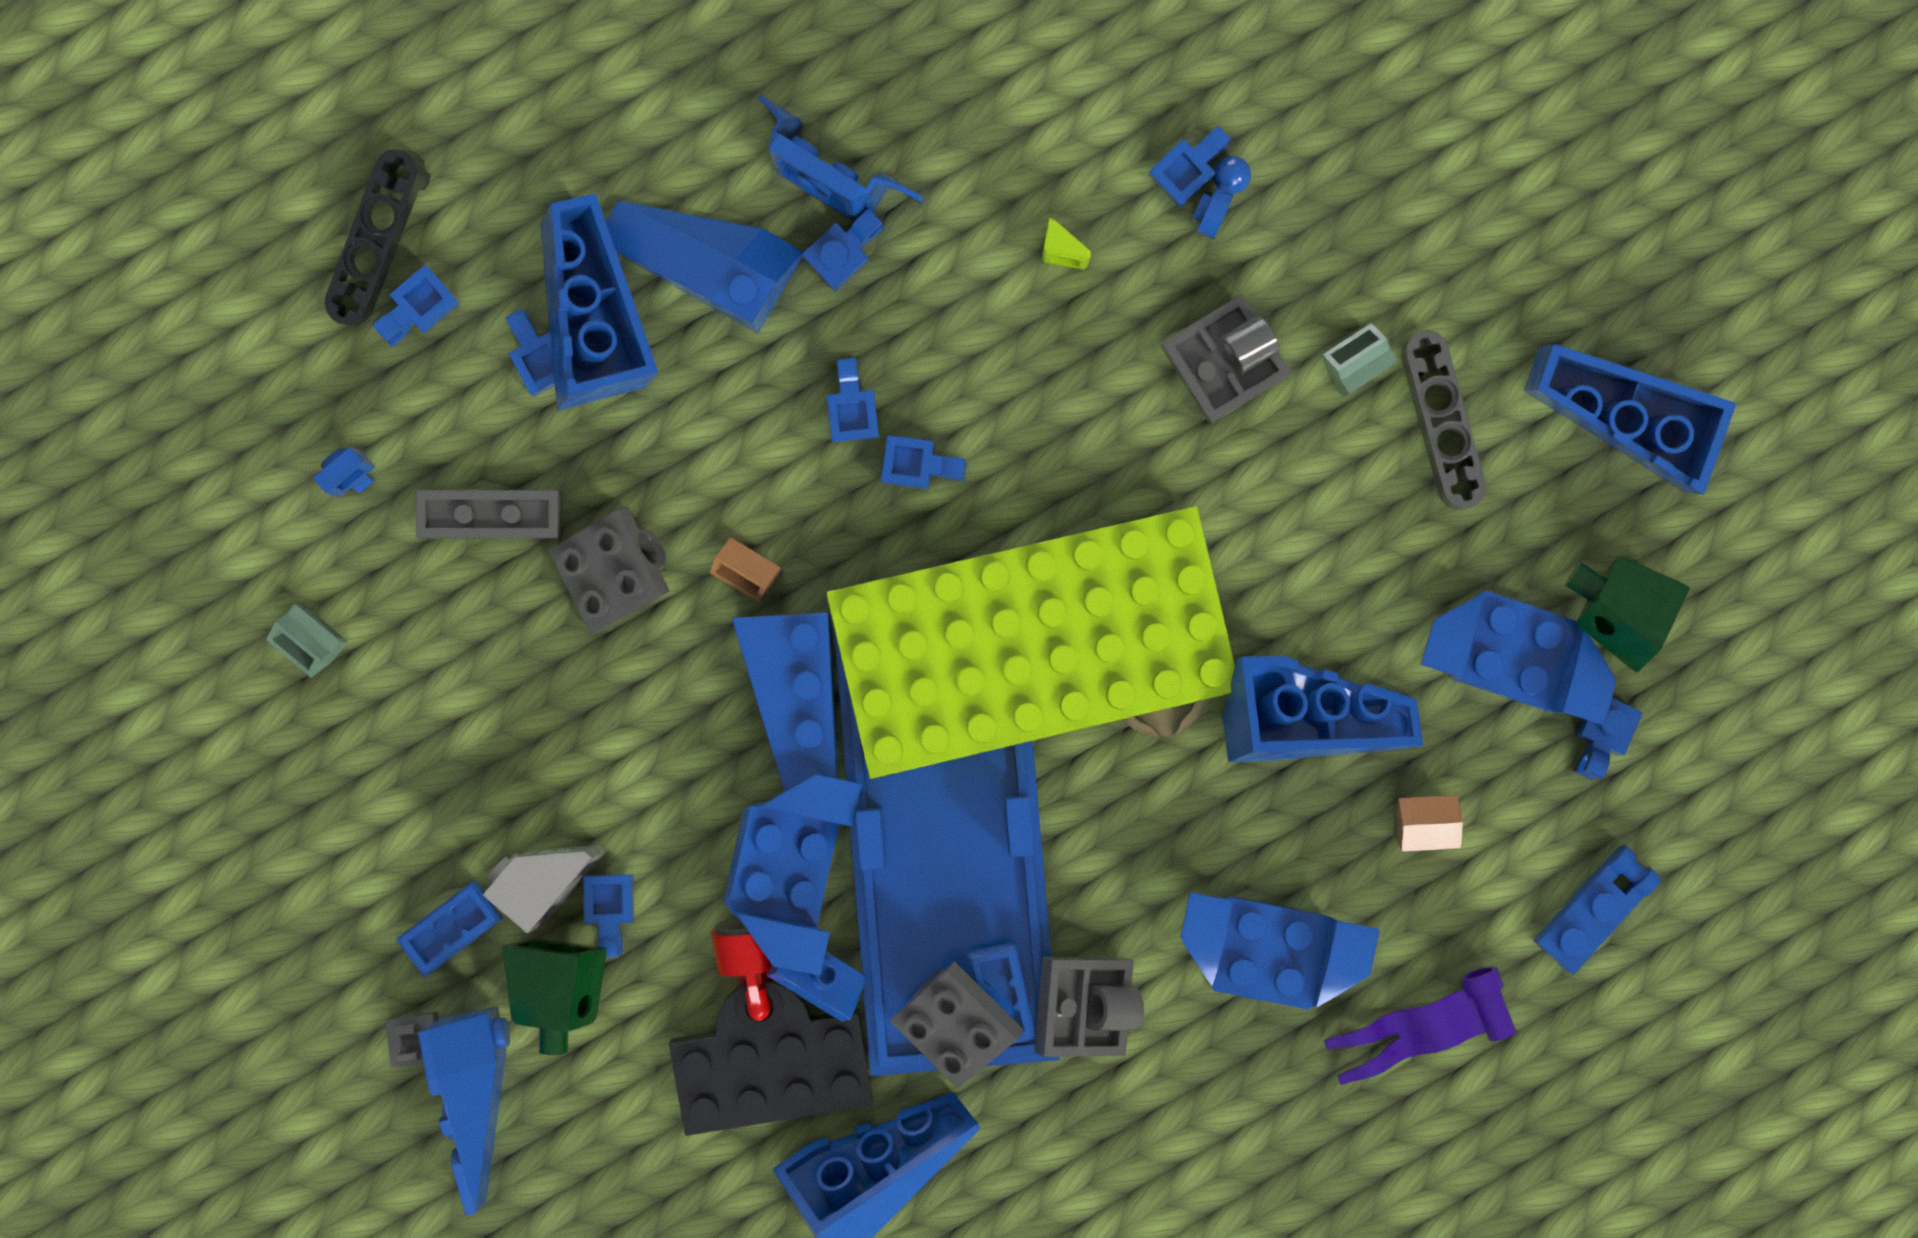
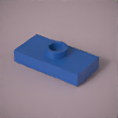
M476 880L469 883L396 939L423 977L431 974L504 918L497 907L483 896L485 891Z
M1015 942L968 952L973 980L1024 1029L1018 1040L1014 1043L1036 1039Z
M827 951L821 975L777 968L772 964L767 974L771 979L841 1022L851 1020L867 979L865 975Z

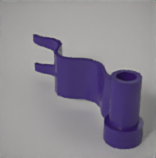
M1496 966L1484 967L1461 977L1464 988L1440 1000L1419 1007L1390 1012L1359 1030L1324 1039L1326 1048L1331 1049L1365 1045L1394 1034H1399L1400 1036L1370 1061L1337 1075L1340 1085L1376 1076L1406 1058L1444 1051L1483 1033L1487 1034L1489 1041H1499L1514 1035L1517 1031L1500 990L1504 984Z

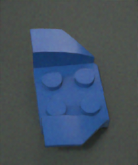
M759 96L758 99L772 112L778 121L771 133L769 152L777 174L853 222L868 208L874 212L889 187L902 192L921 205L924 203L923 196L886 173H879L873 176L867 187L864 188L857 182L859 176L847 166L837 161L831 166L816 157L819 151L806 140L796 136L803 126L802 121L766 97Z
M1489 591L1479 593L1475 598L1448 611L1433 621L1420 665L1449 674V678L1454 681L1540 710L1566 713L1602 726L1605 724L1616 685V679L1591 637L1578 626L1576 620Z
M815 774L765 803L759 802L743 808L723 904L735 917L739 918L774 967L821 975L830 932L817 927L839 824L853 827L862 787L860 783Z
M1190 892L1180 938L1214 991L1310 1009L1313 1006L1317 1008L1370 976L1380 929L1342 922L1334 917L1259 901L1233 896L1219 898Z

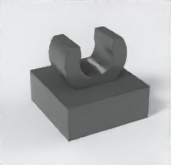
M437 1011L394 1016L385 1020L391 1067L424 1063L418 1032L438 1020Z

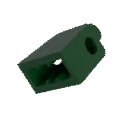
M1618 557L1602 575L1580 562L1565 583L1567 588L1587 599L1577 619L1578 626L1636 673L1662 649L1690 590V587L1684 583L1626 557Z
M535 938L503 946L511 1019L516 1025L539 1028L540 1054L561 1055L567 1053L569 1031L592 1024L597 1018L607 955L606 947Z

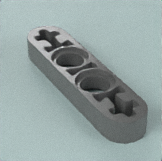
M1431 330L1420 331L1410 337L1403 346L1401 354L1404 370L1438 494L1447 507L1455 510H1465L1478 504L1484 497L1486 491L1485 479L1448 345L1439 333ZM1420 341L1424 342L1426 348L1434 347L1436 355L1429 359L1431 372L1433 373L1440 368L1443 373L1441 376H1433L1424 382H1420L1419 376L1428 372L1424 358L1416 359L1414 356V351L1420 347ZM1432 385L1443 387L1449 395L1448 406L1443 411L1431 409L1425 401L1426 390ZM1444 430L1454 431L1461 439V449L1455 456L1445 455L1438 448L1437 439ZM1466 459L1468 466H1463L1458 470L1461 480L1466 483L1471 482L1473 487L1472 491L1466 493L1467 501L1463 500L1461 494L1453 495L1451 486L1458 482L1456 471L1453 469L1445 473L1443 465H1453Z

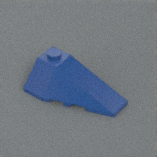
M623 201L617 202L606 221L617 255L757 334L804 253L762 228Z
M1286 656L1240 657L1236 661L1231 681V694L1227 696L1222 715L1228 762L1274 761L1423 746L1417 699L1368 683L1360 685L1339 678L1338 673L1326 669L1317 671L1299 665L1298 660Z
M498 1006L445 1016L418 1032L431 1096L441 1094L443 1100L442 1117L439 1120L442 1135L447 1136L449 1139H454L456 1145L451 1154V1166L466 1216L476 1214L486 1203L506 1060L505 1046L510 1045L509 1025L505 1017L500 1018Z
M953 1092L901 1110L896 1119L872 1127L870 1122L856 1126V1133L830 1141L827 1136L813 1141L772 1170L814 1238H872L980 1130V1126Z

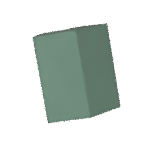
M1372 323L1322 355L1327 373L1343 397L1398 362L1390 349L1388 339Z
M296 603L284 616L275 621L266 639L310 678L330 665L348 643L303 604Z

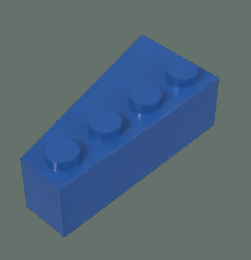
M596 193L551 203L540 223L556 405L557 411L646 388L658 373V369Z
M1556 344L1539 346L1524 389L1529 395L1683 492L1702 495L1706 491L1737 404Z
M829 613L732 618L784 791L815 774L839 779L831 615Z

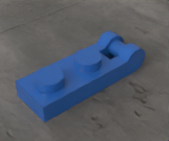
M1627 845L1618 847L1533 940L1572 975L1580 969L1645 896L1653 892L1661 882V876L1651 867L1644 868L1635 860L1637 855ZM1620 874L1625 875L1631 881L1623 891L1612 883Z

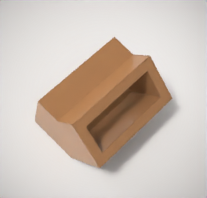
M730 537L716 555L709 573L760 603L765 595L769 594L783 569Z
M1458 795L1398 799L1394 808L1396 820L1395 836L1402 851L1461 848L1463 821Z

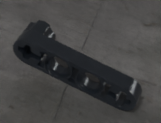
M392 149L381 154L376 161L325 297L326 312L337 323L345 325L362 324L369 319L374 310L419 190H425L430 182L431 174L425 168V160L416 154ZM404 162V168L410 171L407 180H397V169ZM381 187L403 194L401 201L392 196L379 194ZM386 202L394 211V221L387 229L380 230L373 224L371 213L374 206ZM369 246L377 254L378 261L373 271L364 274L357 269L354 259L355 254L360 248ZM348 275L356 280L368 281V288L357 286L353 301L359 304L358 311H349L345 315L346 307L339 303L341 296H350L356 284L346 282Z

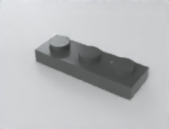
M416 490V538L561 539L562 492L558 490Z

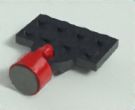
M732 917L717 923L714 929L711 930L717 973L722 976H739L740 984L726 995L717 1016L716 1032L670 1040L669 1048L685 1136L873 1106L874 1099L859 1009L854 1010L851 1020L842 1022L828 1013L811 1016L806 999L767 976L771 962L758 947L739 918Z

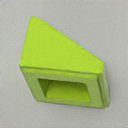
M1049 218L1042 255L1043 263L1082 270L1087 269L1091 251L1058 222Z

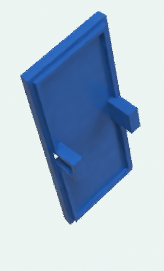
M834 628L846 781L862 784L853 827L850 826L861 966L862 974L867 977L863 990L870 1075L878 1076L938 1070L890 1020L897 1010L907 1003L935 972L941 968H947L953 961L973 979L968 952L1015 942L1036 1038L1042 957H1051L1033 741L870 779ZM1035 1039L1012 1044L986 1066L1060 1060V1057H1043L1034 1053Z

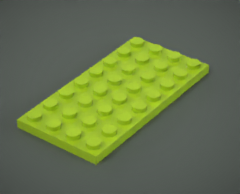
M1197 506L826 592L870 779L1231 694V681L1235 663Z

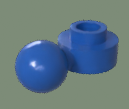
M1228 156L1220 160L1214 169L1216 173L1214 175V181L1217 186L1213 196L1203 193L1192 217L1193 220L1200 223L1196 232L1214 239L1233 199V195L1243 191L1248 186L1251 180V169L1249 164L1241 157Z

